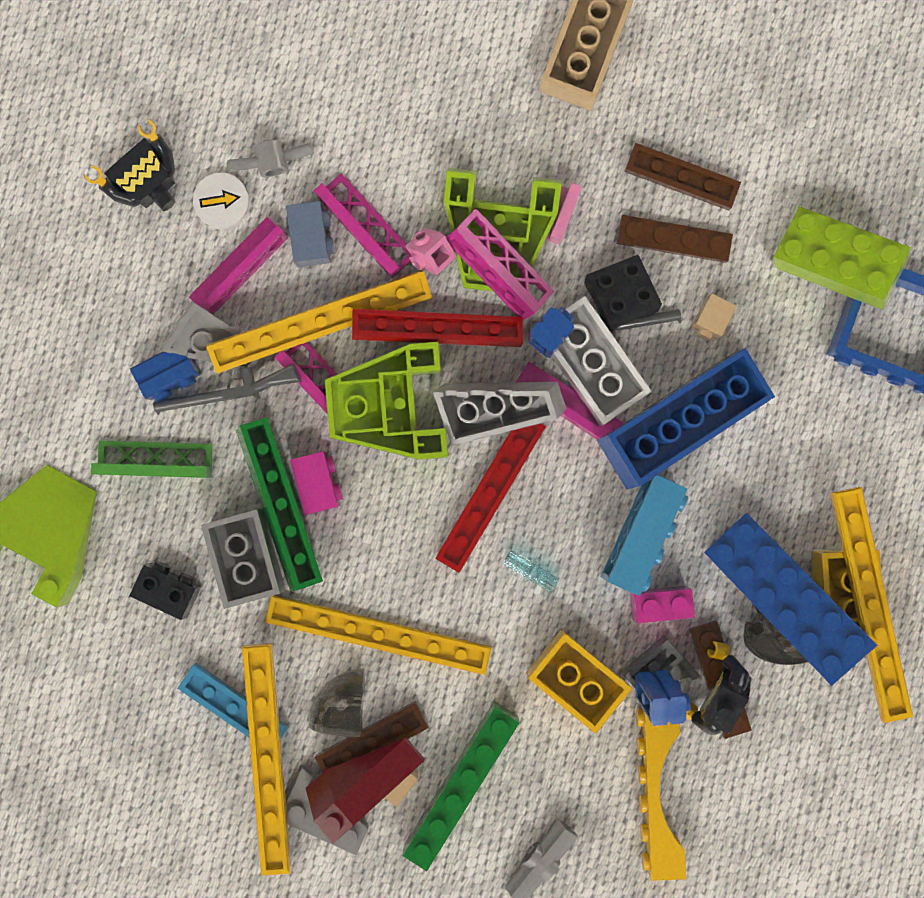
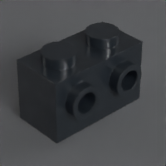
M155 561L154 564H144L129 597L179 620L187 618L202 587L195 583L197 579L185 573H180L178 576L170 572V566L159 561Z

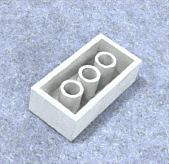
M584 296L565 309L574 317L572 321L574 329L551 357L595 420L602 426L652 391Z

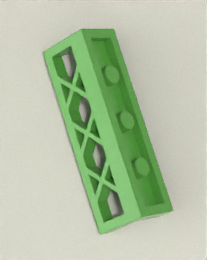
M99 441L98 463H91V474L211 478L213 444ZM106 447H117L124 455L116 464L105 463ZM122 447L133 448L130 451L126 452ZM138 448H145L152 456L144 465L137 464L130 456ZM151 448L161 449L158 452L154 453ZM167 448L173 449L180 456L173 465H166L158 457ZM179 449H189V450H188L186 453L183 454ZM195 449L205 450V466H194L186 457ZM126 459H128L132 464H122V463H123ZM154 460H156L160 465H150V464H151ZM184 460L188 466L178 465Z

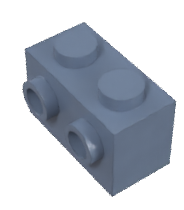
M320 201L287 205L286 211L295 265L299 268L331 263L330 255L335 254L332 237H327L326 227L331 226L329 210L324 209Z

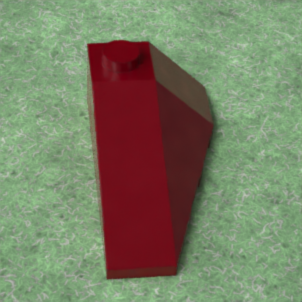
M405 737L377 748L375 751L363 756H357L345 763L327 768L305 788L314 822L328 839L335 843L426 759Z

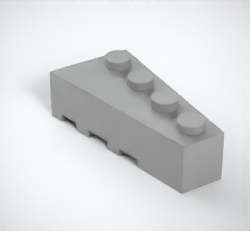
M558 382L444 383L433 392L451 446L555 420L566 410Z

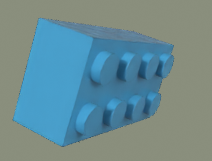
M659 475L641 485L601 574V578L638 596L641 595L642 591L646 592L653 578L650 575L654 564L658 565L664 555L663 543L666 538L672 536L676 528V522H673L678 511H683L688 501V496L685 495L688 488Z

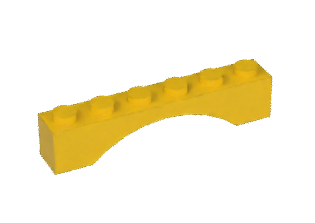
M640 705V709H636L637 727L641 726L642 737L637 738L638 755H642L643 766H638V779L640 784H644V795H639L640 812L645 813V823L640 824L642 842H646V852L641 854L643 871L648 872L651 881L686 880L685 849L670 831L660 800V776L663 764L672 744L680 735V724H670L668 722L667 725L653 726Z

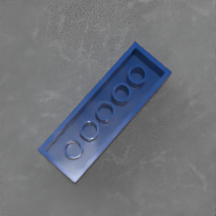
M743 348L719 361L596 441L625 488L639 487L773 399L775 395L746 348Z
M744 514L704 552L831 686L877 646L749 514Z

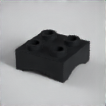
M639 254L586 275L584 284L609 331L637 318L656 313L662 305Z

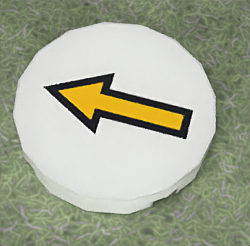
M216 172L206 176L198 183L193 193V206L196 215L206 225L214 229L227 230L240 224L245 215H247L250 209V196L245 185L237 177L229 173Z

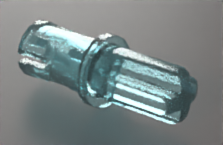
M510 551L504 559V565L524 576V581L528 582L530 580L548 593L553 591L559 580V577L538 566L537 561L533 563L515 551Z

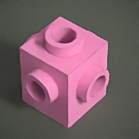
M426 227L417 232L413 239L405 246L411 254V257H409L410 261L417 269H425L435 275H438L457 257L442 232H435Z

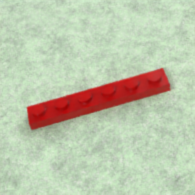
M353 309L352 340L412 343L438 342V344L522 347L523 317Z
M540 423L510 431L435 557L436 560L460 573L545 430V425Z

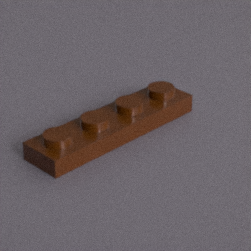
M635 143L624 171L728 211L733 206L741 184L740 181L638 143Z
M622 215L616 244L727 263L729 261L733 234Z
M716 620L689 629L708 692L723 668V660L710 658L707 654L708 649L716 650L713 641L724 643ZM745 708L729 734L721 732L724 739L752 731Z
M414 701L316 754L314 758L321 771L324 772L329 767L340 765L357 756H363L375 751L377 748L405 737L410 739L428 729L429 724L417 702Z

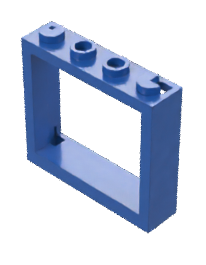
M904 268L896 286L924 296V275ZM847 296L826 355L834 357V361L839 362V365L847 367L850 364L861 367L860 372L869 376L880 374L887 377L886 381L890 384L897 386L907 384L914 387L913 392L924 394V375L846 347L862 304L861 301Z

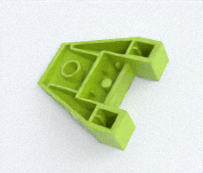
M449 168L446 171L444 203L451 232L474 209H477L523 259L533 267L558 214L562 180L533 177L530 205L475 199L477 171ZM472 220L467 228L475 236H482L481 227ZM489 243L490 252L495 257H502L501 248L495 243ZM456 253L463 288L494 292ZM509 264L510 273L515 278H521V269L516 264Z
M438 342L408 344L326 379L325 388L330 438L416 460L447 458L446 428L416 429L412 376L440 374Z
M46 465L0 502V551L4 546L45 568L31 594L57 608L68 604L81 580L97 491Z

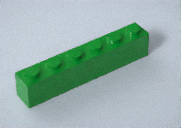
M268 418L240 425L236 429V433L290 592L323 582Z
M493 702L404 844L403 857L423 870L428 871L520 722L516 714L497 702Z

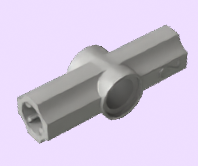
M558 819L543 839L533 844L534 849L530 854H525L522 865L505 884V890L512 898H530L543 880L546 882L555 874L560 865V859L577 840L578 835L570 826Z

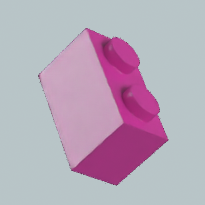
M325 451L290 460L304 515L341 506L339 500L344 499L340 483H334L332 473L336 472V466L332 455L327 456Z
M687 586L648 589L646 592L642 591L640 596L630 592L632 619L636 623L695 618L693 592Z

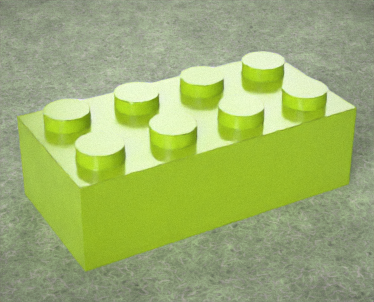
M799 206L773 259L775 268L883 310L909 260L911 247Z

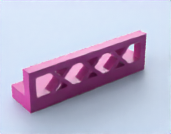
M339 174L326 187L321 183L314 190L317 198L392 279L411 262L409 259L411 254L405 247L407 244L342 174ZM342 183L349 190L348 201H338L331 191ZM352 195H353L359 202H352ZM363 206L367 210V222H357L351 215V207ZM371 215L377 222H371ZM370 226L384 228L386 231V243L376 242L370 236ZM390 236L396 241V243H389ZM389 247H401L408 256L397 265L389 256Z
M474 209L446 237L452 249L518 317H523V321L534 315L553 294L554 290L477 209ZM472 220L481 227L482 236H475L467 228ZM489 243H495L501 248L502 257H495L490 252ZM509 264H516L521 269V278H515L510 273ZM529 284L536 285L543 294L538 300L530 294Z
M266 217L189 298L214 315L288 239L287 235L278 225L276 226Z
M308 342L291 347L286 352L283 350L274 358L284 368L291 364L296 366L302 380L298 384L328 415L326 394L321 390L326 388L325 385H316L313 381V369H325L329 373V378L338 374ZM301 346H304L310 353V365H298L291 356ZM314 358H315L321 365H314ZM302 368L309 369V376L302 370Z
M530 361L516 380V382H558L566 406V410L561 417L596 440L623 423L614 417L606 424L600 426L576 391Z

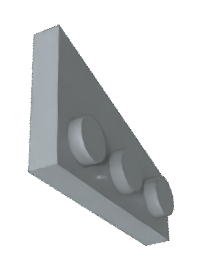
M192 301L160 347V350L171 354L184 355L196 360L212 362L206 344L241 332ZM259 359L232 369L240 371L242 368L252 367L253 369Z
M303 766L286 802L288 825L357 855L369 826L360 820L335 843H332L313 820L305 788L316 778Z

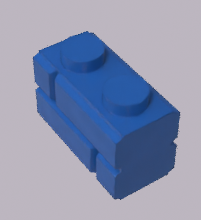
M551 307L542 317L541 322L539 321L530 331L529 343L546 358H551L559 346L572 333L574 317L562 307L558 310Z
M161 352L130 368L143 397L148 400L155 399L156 402L172 395L170 391L179 386L181 389L192 386L197 382L195 378L202 375L194 359L167 352Z
M667 670L654 671L653 674L650 671L638 672L635 675V696L653 726L667 725L668 722L670 724H682L685 722L686 711H690V699L687 693L681 691L679 680H674Z

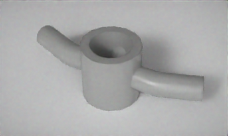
M268 140L254 146V157L227 160L228 171L259 168L261 177L269 178L284 174L288 171L287 161L314 154V149L311 143H307L292 149L283 150L280 141Z

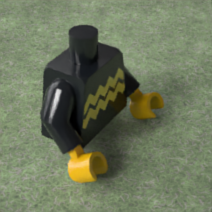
M147 118L149 124L152 125V130L144 132L138 124V131L143 137L149 138V141L143 138L104 172L107 176L106 178H103L102 171L94 165L90 166L98 172L96 179L92 180L85 174L83 175L88 182L92 184L97 183L99 185L98 188L115 202L132 207L141 204L145 208H148L155 202L162 211H167L176 202L167 191L175 184L172 178L175 173L173 153L162 136L155 133V123Z
M713 641L716 650L708 649L707 654L710 658L723 660V668L700 707V711H698L696 704L690 702V711H686V719L691 720L693 724L709 735H717L722 731L729 734L749 700L752 678L734 655H730L731 648L728 644Z

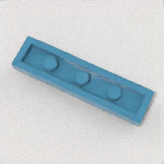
M195 663L177 689L249 737L246 697ZM279 720L281 739L289 726Z

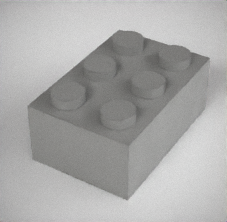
M256 509L201 525L224 609L285 591L271 535L262 509Z

